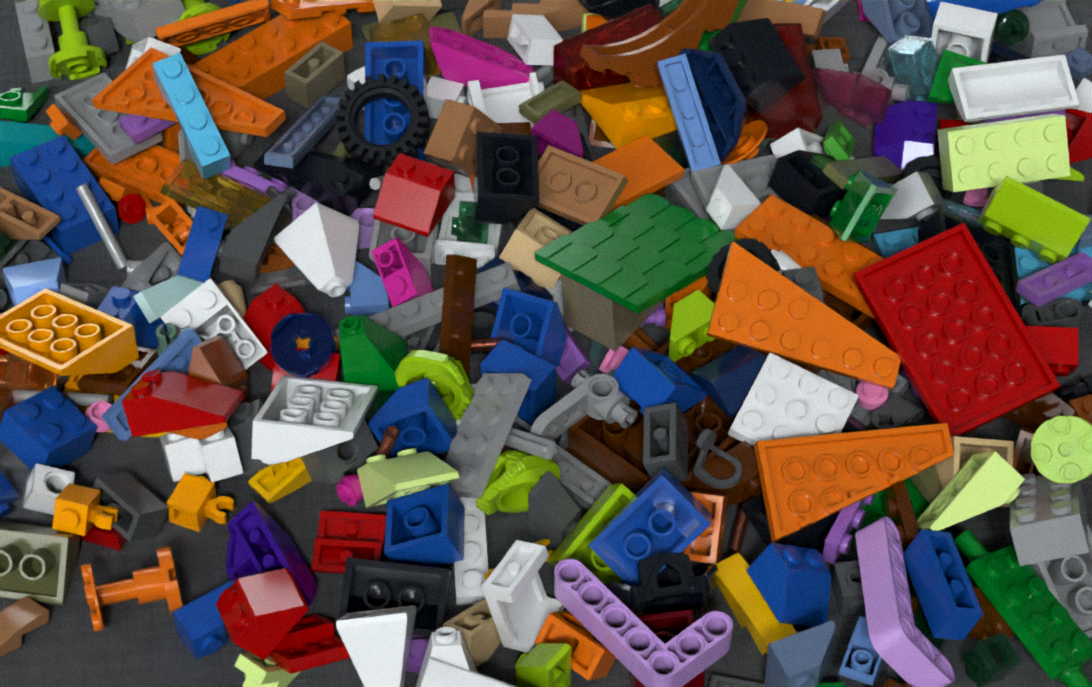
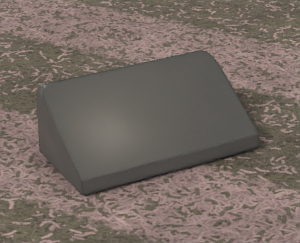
M19 240L0 261V285L7 288L3 268L42 261L51 253L52 249L41 240Z

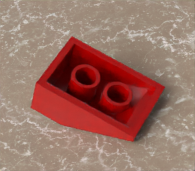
M152 370L144 373L137 384L131 387L129 393L122 399V405L132 437L226 423L245 396L243 391L175 371L161 373V370Z

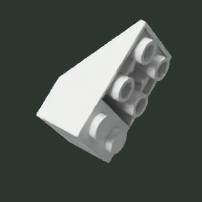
M211 278L160 317L165 324L171 323L176 327L177 337L186 328L194 329L202 342L216 336L224 337L245 371L268 354V351L236 307Z

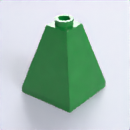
M365 315L348 316L339 321L344 382L378 386V392L373 401L391 397L399 388L395 378V370L402 359L407 356L405 340Z

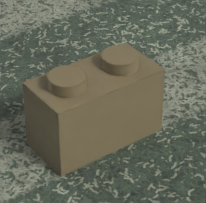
M323 41L319 42L284 72L287 98L309 109L322 95H326L345 78L343 52Z

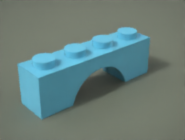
M181 53L152 63L153 78L165 103H168L182 128L190 154L202 179L204 180L231 169L230 153Z

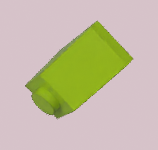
M538 643L529 653H523L515 665L516 686L569 687L571 685V646L566 643Z

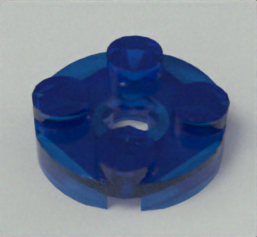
M307 312L308 314L292 313L283 317L275 325L271 333L270 350L276 364L284 372L302 378H308L322 371L329 364L333 353L336 351V342L328 323L319 315ZM308 337L311 339L307 350H295L298 347L295 342L298 338L305 340Z

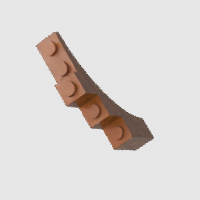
M684 0L665 19L642 34L611 44H583L580 56L589 62L588 66L593 70L605 72V69L613 70L618 74L627 76L631 80L630 83L635 87L646 89L647 86L659 87L661 78L656 65L657 62L678 56L683 48L697 49L704 30L708 32H714L715 29L723 30L730 24L739 0Z

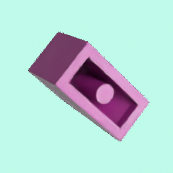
M552 109L532 127L531 135H537V152L540 156L543 155L548 145L583 159L584 152L577 122Z

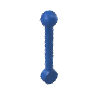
M46 234L43 239L62 258L63 265H70L72 263L71 255L65 254L50 236Z

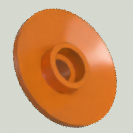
M755 120L744 125L737 145L726 160L721 163L723 165L734 164L743 159L753 158L759 152L758 146L766 136L767 124L762 120Z

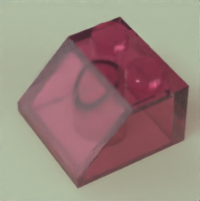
M813 68L812 74L826 103L838 109V115L854 118V123L863 126H870L871 122L883 124L892 90L859 73Z

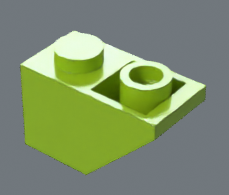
M699 289L674 304L669 344V358L674 362L682 357L691 355L695 349L706 342L716 339L706 335L714 303Z

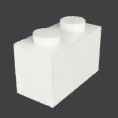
M512 14L507 40L526 65H558L559 57L564 51V42L544 15Z

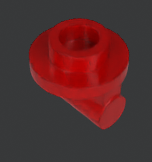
M126 194L121 197L117 207H115L117 220L121 219L129 224L140 222L146 214L144 199L136 194Z

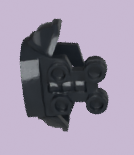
M662 552L637 563L639 586L632 587L624 581L623 584L616 582L604 584L636 616L706 607L707 599L711 597V592L716 587L718 567L717 565H712L693 572L689 555Z

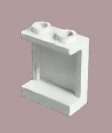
M535 72L529 73V81L526 83L482 90L479 80L468 81V105L476 107L496 123L530 122L532 129L535 124L519 113V105L545 89L543 82H538Z
M455 192V198L443 214L439 237L435 240L434 244L435 264L445 265L446 255L456 254L477 259V269H479L495 257H498L503 224L474 223L473 193Z
M516 540L481 587L503 647L529 653L536 646L534 641L549 613L560 612L565 608L557 599L549 598L546 595L538 572L549 557L546 546Z

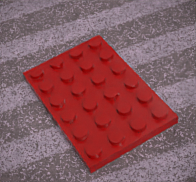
M965 223L853 274L852 279L893 351L898 354L902 367L934 423H948L950 437H960L1058 390L1061 386Z

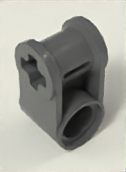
M1063 298L1050 301L1039 307L1029 303L1022 308V318L1026 326L1078 328L1079 333L1084 309L1078 300Z
M894 393L888 398L886 403L872 414L871 430L918 426L924 415V410L900 394Z

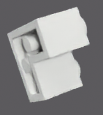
M228 427L203 440L169 432L159 436L167 468L173 482L179 481L184 473L193 476L206 473L211 483L243 474L235 438Z

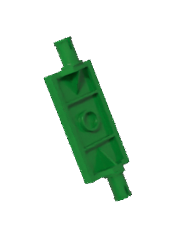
M971 529L960 534L954 540V543L970 562L965 570L1050 679L1054 680L1057 678L1061 684L1065 683L1068 687H1092V683L1082 671L1083 665L1092 661V642L1090 638L1082 632L1070 617L1067 609L1059 603L1048 589L1046 583L1039 578L1031 566H1019L1014 545L996 552H988Z

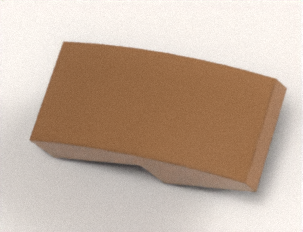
M27 596L0 612V657L22 647L23 634L49 623V610Z

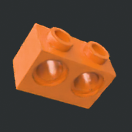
M568 610L549 613L534 641L536 645L538 643H566L571 646V669L588 681L607 677L616 660V657Z

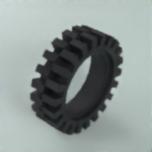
M384 73L378 74V79L372 80L371 75L365 77L366 83L361 84L359 80L353 83L355 89L352 91L348 88L344 92L346 99H340L338 103L340 110H336L337 130L348 154L351 153L354 159L362 160L369 165L371 163L375 164L376 169H382L383 164H388V167H390L399 153L415 158L418 155L417 149L420 148L422 150L425 146L424 139H428V127H430L427 105L423 95L419 94L418 88L414 84L410 86L409 81L405 78L398 81L397 75L390 74V79H385ZM380 98H390L399 101L408 109L411 118L406 133L399 140L387 145L369 143L359 135L356 129V121L361 109L369 102Z

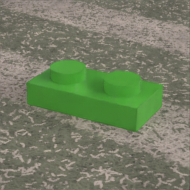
M838 118L829 125L823 141V148L827 155L832 156L837 161L850 160L856 139Z

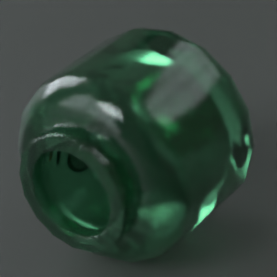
M1018 9L998 14L993 38L1007 45H1016L1022 42L1027 37L1030 28L1028 17Z

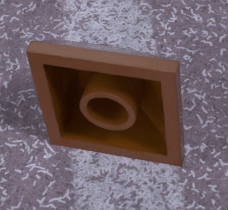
M746 441L726 451L727 454L739 460L743 468L742 479L732 488L716 489L698 479L694 475V471H692L691 491L702 490L729 494L727 506L741 503L751 496L755 497L763 493L755 450ZM720 456L702 466L713 478L719 480L729 479L736 472L735 467Z

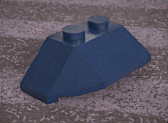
M683 48L679 55L686 54L720 162L725 161L737 145L748 118L747 101L722 53Z

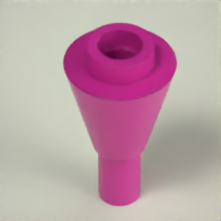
M358 474L345 475L343 479L338 481L336 491L342 502H346L349 506L353 507L364 499Z

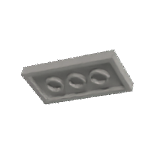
M101 73L54 95L55 104L70 115L85 137L113 165L163 141V137L160 131L134 144L120 128L118 120L128 115L127 113L94 108L92 99L112 82L105 73Z
M483 373L481 379L477 382L474 396L463 414V421L456 436L450 443V450L445 460V463L457 470L459 474L457 480L449 483L457 497L481 499L532 381L523 373Z

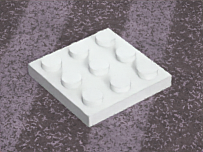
M769 353L730 427L728 435L741 442L746 441L750 446L754 447L757 441L841 433L859 395L773 353Z

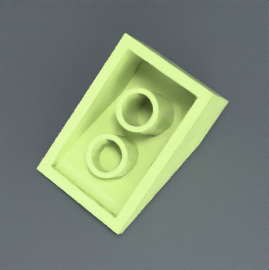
M416 448L400 451L397 453L396 458L386 459L385 454L369 457L366 459L367 463L357 469L366 508L387 504V500L449 484L459 478L457 470L429 451L417 453Z
M996 451L973 454L916 520L919 531L921 529L939 531L999 507L1004 503L1009 504L1019 495L1021 491L1019 486L1025 478Z

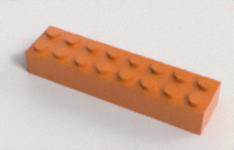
M321 11L320 17L289 19L280 14L191 66L242 91L249 92L261 100H265L286 87L284 72L319 42L323 41L343 53L353 48L351 22L343 15H336L334 12ZM179 122L161 131L163 141L160 143L173 152L179 150L178 133L182 129Z

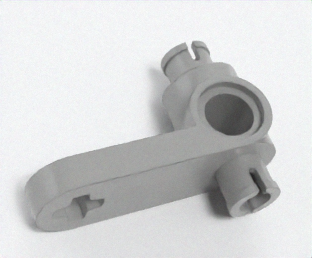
M879 36L860 77L847 75L844 92L856 94L857 100H860L865 107L881 108L885 105H893L895 101L903 102L909 99L910 85L899 84L897 77L888 76V73L885 71L891 58L893 44L888 43L883 36Z
M581 370L580 374L577 373L572 379L571 386L574 390L544 411L533 423L530 433L554 440L587 414L594 419L605 420L609 424L618 422L622 428H627L628 424L625 421L631 425L637 417V411L629 407L630 399L619 390L618 382L614 377L608 374H595L591 376L586 370Z

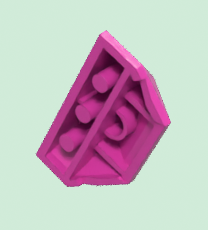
M430 26L428 30L432 51L443 78L462 83L466 87L468 81L479 80L482 90L526 83L529 81V73L534 72L533 65H526L524 61H521L515 55L494 45L449 28Z

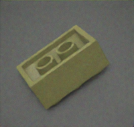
M0 522V597L20 600L27 596L36 602L65 604L78 564L80 535L54 530L51 527Z

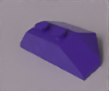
M907 100L877 109L873 155L875 157H887L903 172L906 167L908 168L909 163L913 160L916 161L918 157L933 155L937 103Z
M250 502L228 522L230 537L227 546L226 573L230 581L234 580L235 582L241 577L286 568L291 571L309 606L314 601L318 584L291 537L256 502Z

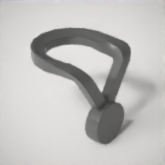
M705 429L699 435L696 446L701 451L694 466V475L716 489L732 488L742 479V465L735 457L713 445L716 440V433L710 429ZM709 449L735 467L736 472L731 478L719 480L713 478L703 469L702 466Z

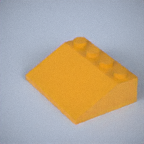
M662 81L659 87L647 86L646 89H641L633 86L631 83L580 91L582 93V102L580 103L616 149L645 135H648L656 144L664 143L665 135L677 130Z
M46 288L0 315V348L61 376L116 373L139 358L134 326Z

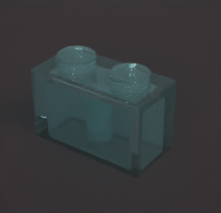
M905 35L888 48L894 74L899 84L910 85L908 100L926 102L939 65L932 38Z

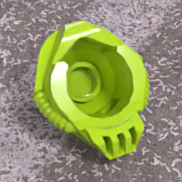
M413 350L402 359L395 370V378L399 388L429 378L456 420L462 419L465 410L469 407L474 396V390L461 361L446 354L427 350Z
M507 450L499 455L481 499L476 498V508H479L488 516L494 514L497 510L511 513L528 511V493L547 471L552 473L560 482V469L553 458L547 460L521 450Z

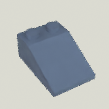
M861 0L864 14L888 43L929 51L933 20L927 0Z

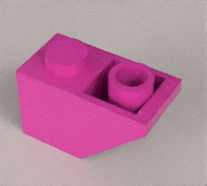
M394 238L371 251L392 307L434 291L425 267L399 238Z

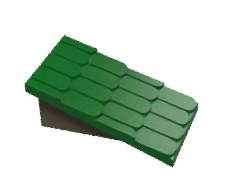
M645 194L627 206L622 205L596 222L585 224L568 236L565 234L536 251L535 260L561 273L565 325L616 352L667 297L706 276L709 270L708 265L713 260L712 257L724 245L727 246L730 242L738 241L739 239L734 237V232L721 230L716 223L698 218L686 208L673 206L659 195Z

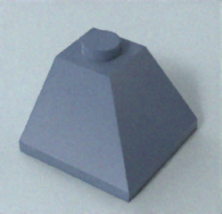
M829 621L769 643L764 682L766 687L817 686L831 665L836 630L834 621Z

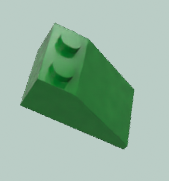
M859 170L858 174L854 173L849 178L845 189L848 191L843 200H838L831 209L830 216L832 219L829 225L837 236L845 242L867 243L898 189L867 171Z

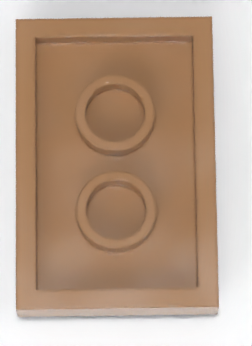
M548 145L538 161L540 201L537 207L584 226L589 222H596L609 214L628 180L623 174Z

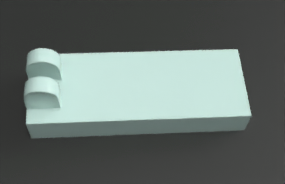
M177 275L139 292L134 298L150 324L161 319L162 315L200 287L203 282Z

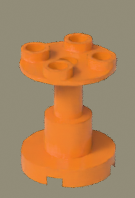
M170 546L156 548L159 565L132 571L133 578L99 586L96 585L92 564L81 565L85 584L84 589L88 606L90 605L94 632L105 630L101 606L138 598L139 605L167 599L170 615H173V611L183 607Z

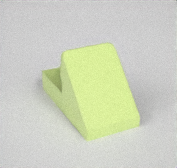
M250 652L241 653L234 665L245 673L244 677L246 679L243 687H287L300 673L290 674L281 668L269 655L263 660Z

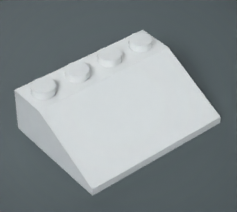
M283 375L253 420L251 459H259L265 464H279L353 439L378 392V386Z

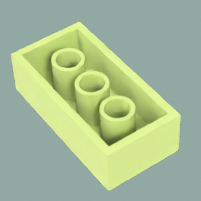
M1047 114L937 130L944 190L959 192L995 187L1006 176L1020 183L1071 176L1066 118L1064 115Z

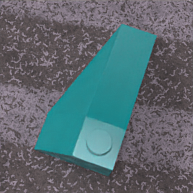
M0 121V167L11 166L9 157L58 138L60 135L50 125ZM83 133L75 141L64 134L78 156H87L95 148Z

